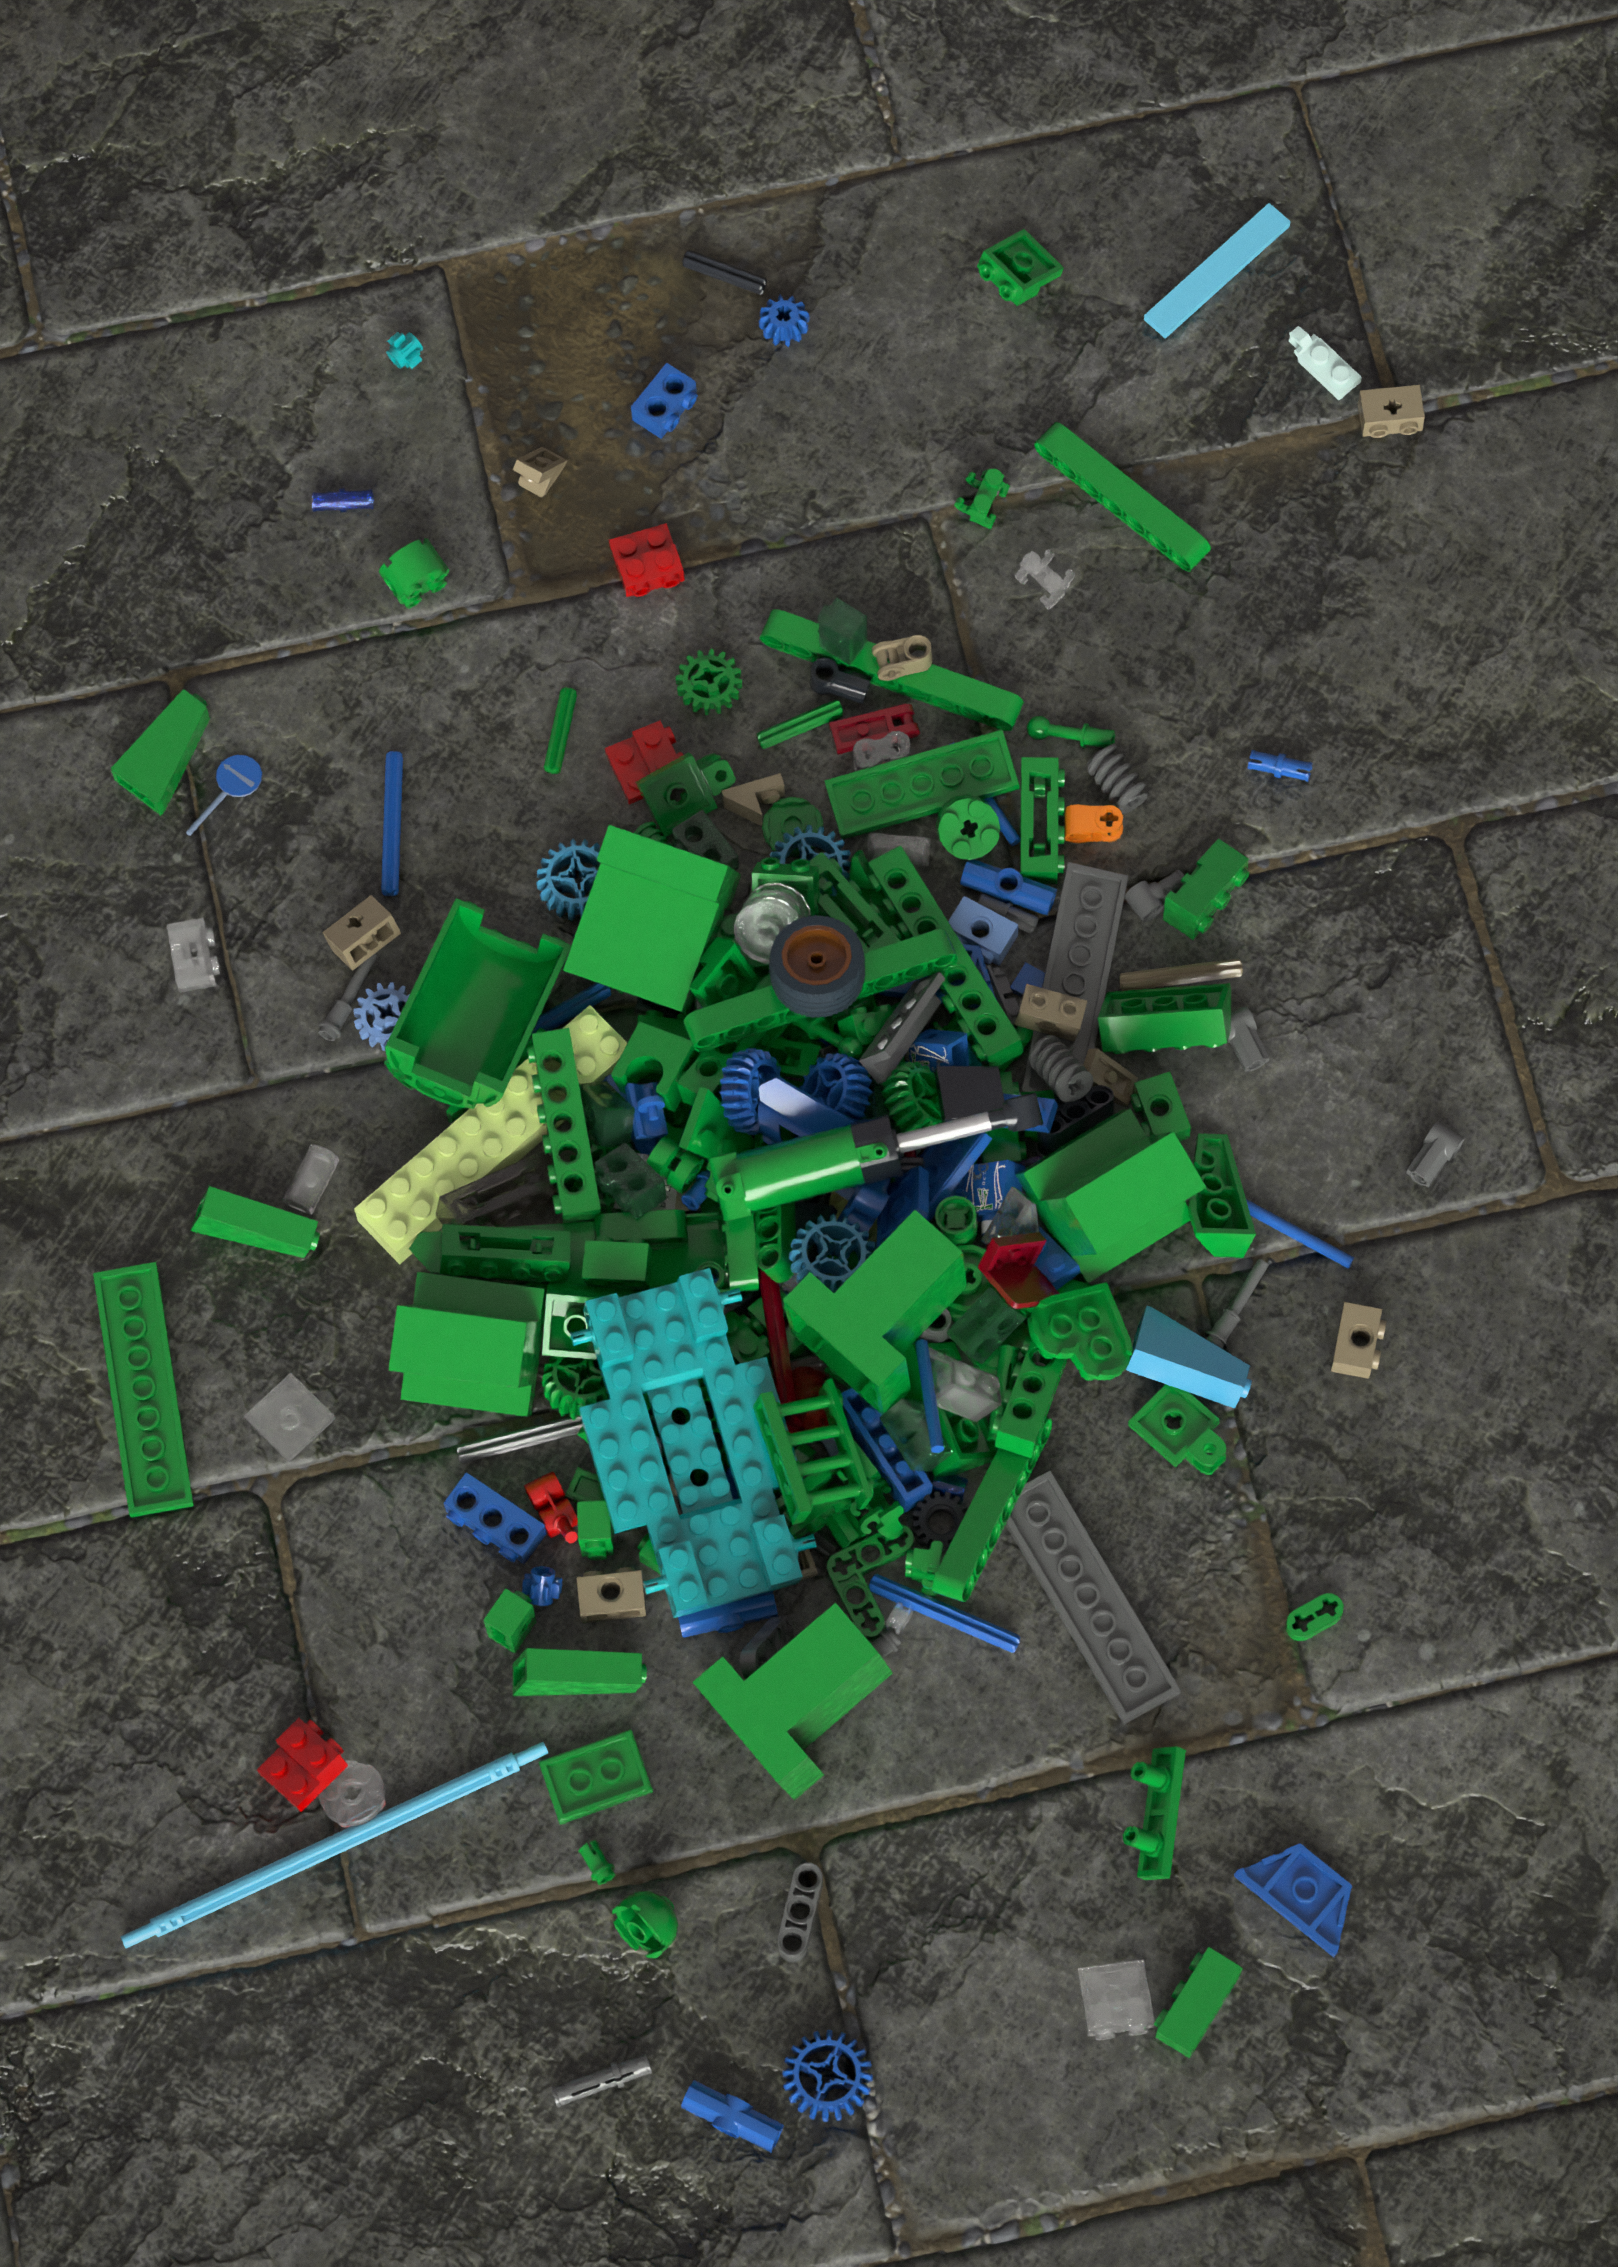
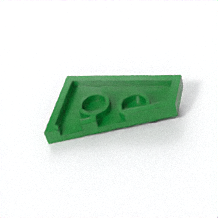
M699 1087L679 1147L708 1159L733 1151L739 1153L755 1149V1139L748 1135V1133L736 1132L733 1126H729L728 1118L723 1115L725 1109L724 1106L720 1105L721 1102L708 1088Z

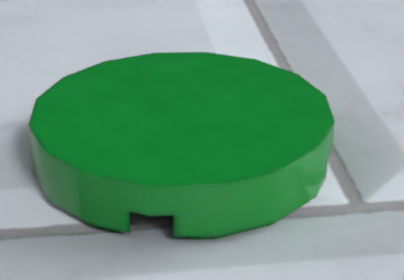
M788 797L778 800L767 810L763 817L762 832L768 846L773 851H777L775 843L777 841L784 842L783 835L786 832L794 837V828L799 827L802 833H806V827L810 824L812 832L817 833L819 827H824L821 812L811 805L809 801L803 798ZM794 849L788 857H799V849Z

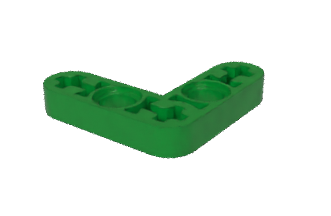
M902 1525L904 1530L900 1537L907 1536L905 1546L900 1547L898 1543L889 1546L888 1551L890 1554L885 1555L884 1546L880 1540L884 1539L886 1546L892 1543L894 1539L890 1540L878 1532L833 1554L827 1562L828 1577L850 1620L868 1641H873L880 1637L879 1632H884L885 1620L863 1576L907 1555L908 1549L912 1550L914 1544L913 1532L905 1525ZM869 1546L877 1548L880 1553L879 1558L874 1562L863 1560L861 1552L864 1548ZM851 1554H856L860 1569H856V1564L854 1563L847 1567L846 1575H842L840 1571L833 1572L836 1569V1562L841 1561L843 1565L852 1562ZM854 1588L860 1589L865 1593L864 1601L857 1605L851 1604L846 1598L847 1593ZM869 1605L872 1606V1608L867 1609L870 1620H878L876 1630L873 1632L869 1628H862L865 1625V1619L861 1611L865 1610Z

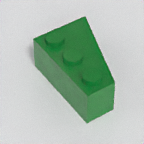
M1218 838L1197 861L1196 865L1198 866L1192 874L1186 873L1181 879L1183 885L1175 894L1170 891L1166 895L1163 920L1192 940L1196 938L1199 932L1204 934L1214 920L1212 916L1216 910L1222 911L1232 897L1230 892L1235 886L1240 888L1248 878L1250 873L1247 871L1249 858Z

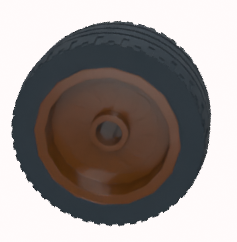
M814 915L802 917L791 922V924L786 925L778 933L771 947L769 956L771 984L781 1003L786 1008H789V1010L794 1011V1013L802 1016L805 1015L806 1017L821 1018L842 1012L855 1002L862 990L865 979V956L859 937L844 922L828 916Z

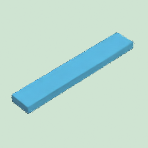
M1268 203L1144 315V320L1166 339L1290 227V220Z

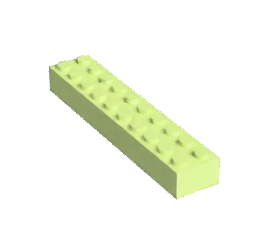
M591 1005L562 1028H569L583 1105L601 1090L599 1083L612 1073L627 1045V1042ZM525 1060L515 1069L504 1095L498 1103L490 1107H485L484 1103L476 1104L474 1109L466 1111L354 1208L358 1222L399 1264L412 1254L409 1247L420 1232L439 1231L442 1228V1224H447L537 1146L542 1141V1135L547 1134L546 1123H539L537 1105L542 1104L540 1093L534 1094L531 1075L537 1074L535 1063L529 1064V1060ZM550 1060L544 1064V1067L548 1071H556L561 1065L557 1061ZM555 1090L550 1093L549 1097L553 1101H562L565 1099L566 1094L560 1090ZM565 1120L558 1121L554 1127L557 1128Z

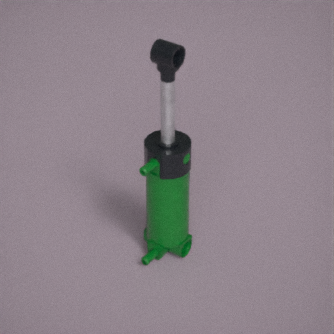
M1036 1093L1013 1097L1002 1103L1003 1108L896 1134L895 1128L892 1129L887 1113L876 1118L851 1122L850 1125L739 1153L733 1151L708 1158L724 1221L752 1215V1212L862 1184L869 1185L888 1178L904 1176L900 1161L903 1159L902 1153L1007 1126L1009 1131L1016 1132L1043 1125Z

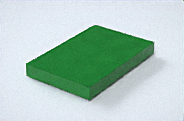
M632 1729L539 1761V1766L560 1825L653 1793Z

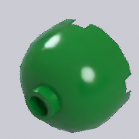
M639 1891L632 1893L612 1910V1914L616 1913L617 1919L613 1921L614 1926L622 1939L635 1951L639 1949V1946L648 1951L645 1955L648 1958H658L673 1943L678 1931V1920L673 1903L667 1897L653 1892Z

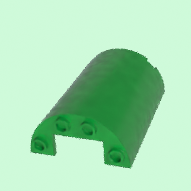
M456 898L387 1041L385 1052L393 1069L399 1068L405 1074L403 1080L414 1089L442 1103L474 1109L476 1104L484 1103L485 1107H490L498 1103L503 1097L572 945L565 943V941L558 937H550L543 934L539 947L536 949L527 942L514 940L503 935L498 930L487 929L481 926L485 910L479 908L473 902L462 901Z

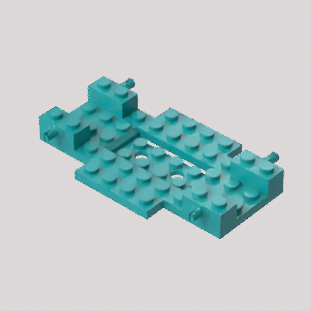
M710 1268L681 1275L675 1283L618 1298L617 1293L585 1301L583 1312L588 1329L570 1333L573 1346L592 1341L609 1400L579 1407V1413L614 1533L647 1526L661 1577L643 1581L646 1595L665 1589L673 1618L799 1584L803 1576L798 1563V1552L817 1547L813 1534L794 1539L789 1532L784 1514L780 1515L773 1490L780 1487L753 1405L761 1393L773 1391L776 1402L780 1403L766 1357L735 1365L726 1336L728 1326L724 1316V1305L742 1301V1295L739 1288L720 1293V1290L714 1283ZM703 1378L739 1499L733 1500L730 1484L727 1481L721 1461V1454L715 1441L711 1421L709 1420L697 1379ZM645 1393H647L679 1500L682 1511L681 1515L678 1514L643 1396ZM682 1407L688 1410L690 1414L689 1422L684 1425L676 1424L671 1415L674 1409ZM783 1417V1420H782V1421H783L785 1430L788 1431L785 1418ZM793 1447L792 1451H793L795 1460L797 1461V1457H796V1454H795V1451H794V1447ZM695 1469H702L708 1474L709 1480L704 1486H695L690 1480V1473Z

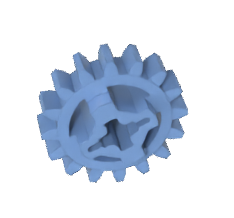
M390 982L388 989H383L381 983L377 984L378 991L376 992L369 988L366 989L368 998L359 997L357 1001L361 1008H355L353 1011L354 1016L358 1018L354 1021L356 1029H361L359 1032L360 1038L364 1040L369 1037V1045L372 1048L379 1042L383 1051H385L387 1041L403 1010L402 1007L403 1005L405 1006L409 997L405 986H402L397 991L393 982ZM368 1015L374 1020L372 1028L367 1022Z

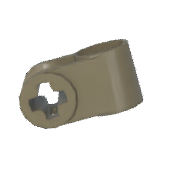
M913 635L894 641H883L872 647V654L877 658L879 666L878 678L883 681L924 672L931 667L933 662L931 643L929 639L922 635ZM918 650L925 652V654L920 657H915L911 655L913 652Z

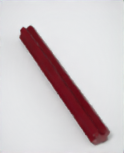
M758 1267L775 1388L780 1404L796 1401L779 1283L774 1282Z

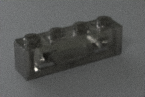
M542 1151L440 1196L436 1217L442 1224L499 1227L508 1219L530 1213L537 1206L546 1202L553 1203L552 1196L558 1195L556 1183L550 1184L547 1165H553L549 1153L545 1154ZM536 1165V1168L521 1174V1171ZM475 1192V1195L470 1196V1197H468V1198H466V1199H464V1200H462V1201L460 1200V1198H463V1197H465V1196H467V1195H469V1194ZM459 1235L460 1241L463 1240V1239H466V1238H467V1239H472V1238L476 1237V1236H460V1235Z

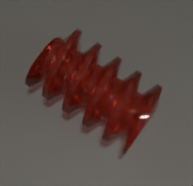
M799 1366L793 1370L792 1377L796 1401L819 1396L818 1392L827 1380L826 1375L822 1371L814 1370L808 1366ZM824 1408L799 1413L806 1430L829 1425Z

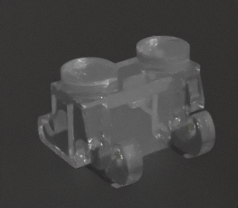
M1050 549L1044 552L1045 557L1042 560L1036 552L1032 551L1023 557V560L1019 563L1021 568L1014 577L1022 584H1025L1028 581L1026 576L1028 574L1032 576L1050 594L1049 598L1045 595L1040 598L1044 606L1050 610L1065 595V590L1070 586L1069 584L1074 579L1075 573L1071 569L1065 572L1066 577L1062 580L1048 566L1054 557V553Z

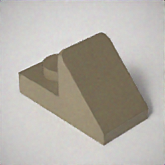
M540 447L517 459L513 470L521 474L518 481L521 487L543 497L565 467L567 460L544 447Z
M781 773L722 790L724 808L762 826L763 820L759 804H771L785 796Z
M1089 1049L1083 1065L1093 1076L1094 1082L1092 1087L1103 1085L1111 1088L1114 1092V1103L1128 1106L1130 1095H1132L1134 1090V1083L1138 1077L1099 1049Z

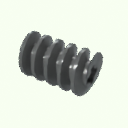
M1112 744L1098 751L1088 761V773L1091 776H1095V783L1102 786V792L1105 795H1109L1110 803L1116 805L1122 814H1126L1141 805L1148 798V794L1141 793L1146 786L1145 782L1134 784L1139 777L1137 772L1127 774L1132 765L1130 763L1120 765L1125 758L1124 754L1121 753L1113 756L1118 746Z
M1045 1036L1033 1046L1029 1055L1030 1066L1061 1100L1066 1102L1076 1101L1090 1091L1094 1082L1092 1074L1074 1057L1073 1053L1068 1050L1064 1043H1061L1057 1036Z

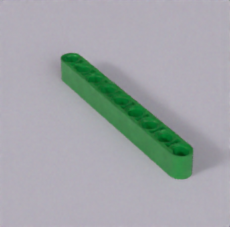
M779 609L771 610L759 637L762 643L773 649L812 663L819 658H830L835 661L837 666L872 677L871 684L999 730L1012 731L1024 704L1023 699L1012 692L934 664L924 672L901 676L889 681L880 680L877 674L879 670L877 658L872 654V647L876 645L875 643Z
M933 930L864 953L865 979L862 990L856 1000L944 971L955 965L958 961V956L946 930ZM772 985L693 1011L684 1018L683 1023L694 1049L703 1052L805 1018L806 1016L794 1013V1011L786 1008L776 996Z

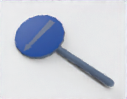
M234 755L221 762L217 769L216 780L222 792L186 831L187 835L193 834L227 794L232 797H244L258 789L262 781V771L260 765L253 758L246 755Z

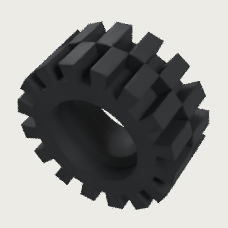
M940 1491L934 1492V1496L930 1497L928 1494L924 1497L923 1502H918L916 1510L913 1512L912 1528L914 1537L918 1539V1544L921 1547L926 1546L928 1550L931 1548L933 1541H941L943 1543L942 1554L943 1551L948 1550L968 1510L967 1505L961 1503L960 1497L956 1495L953 1498L950 1492L940 1495ZM937 1512L950 1514L954 1520L952 1530L945 1534H938L932 1531L929 1526V1519L933 1514Z

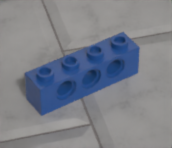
M852 1388L841 1393L843 1397L842 1408L853 1438L880 1475L885 1478L891 1488L890 1495L894 1501L900 1502L904 1513L916 1507L919 1501L923 1502L926 1495L929 1494L931 1497L933 1488L931 1481L889 1417L884 1418Z

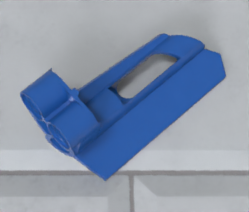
M775 1076L758 1086L760 1096L758 1107L759 1126L763 1135V1141L768 1145L783 1141L780 1125L797 1136L802 1137L850 1125L851 1122H855L779 1076ZM891 1178L869 1185L862 1184L834 1191L848 1201L837 1222H842V1219L847 1216L849 1219L848 1225L852 1226L854 1223L859 1222V1232H869L890 1197L887 1191Z

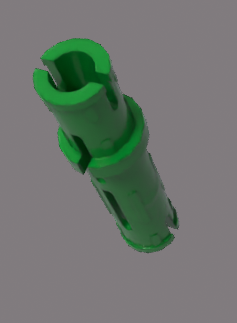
M999 1346L992 1404L988 1405V1413L991 1414L986 1441L991 1443L996 1441L997 1434L992 1433L997 1414L1003 1415L1006 1407L1002 1406L1006 1389H1013L1015 1383L1011 1378L1018 1360V1353L1020 1352V1348L1015 1346Z

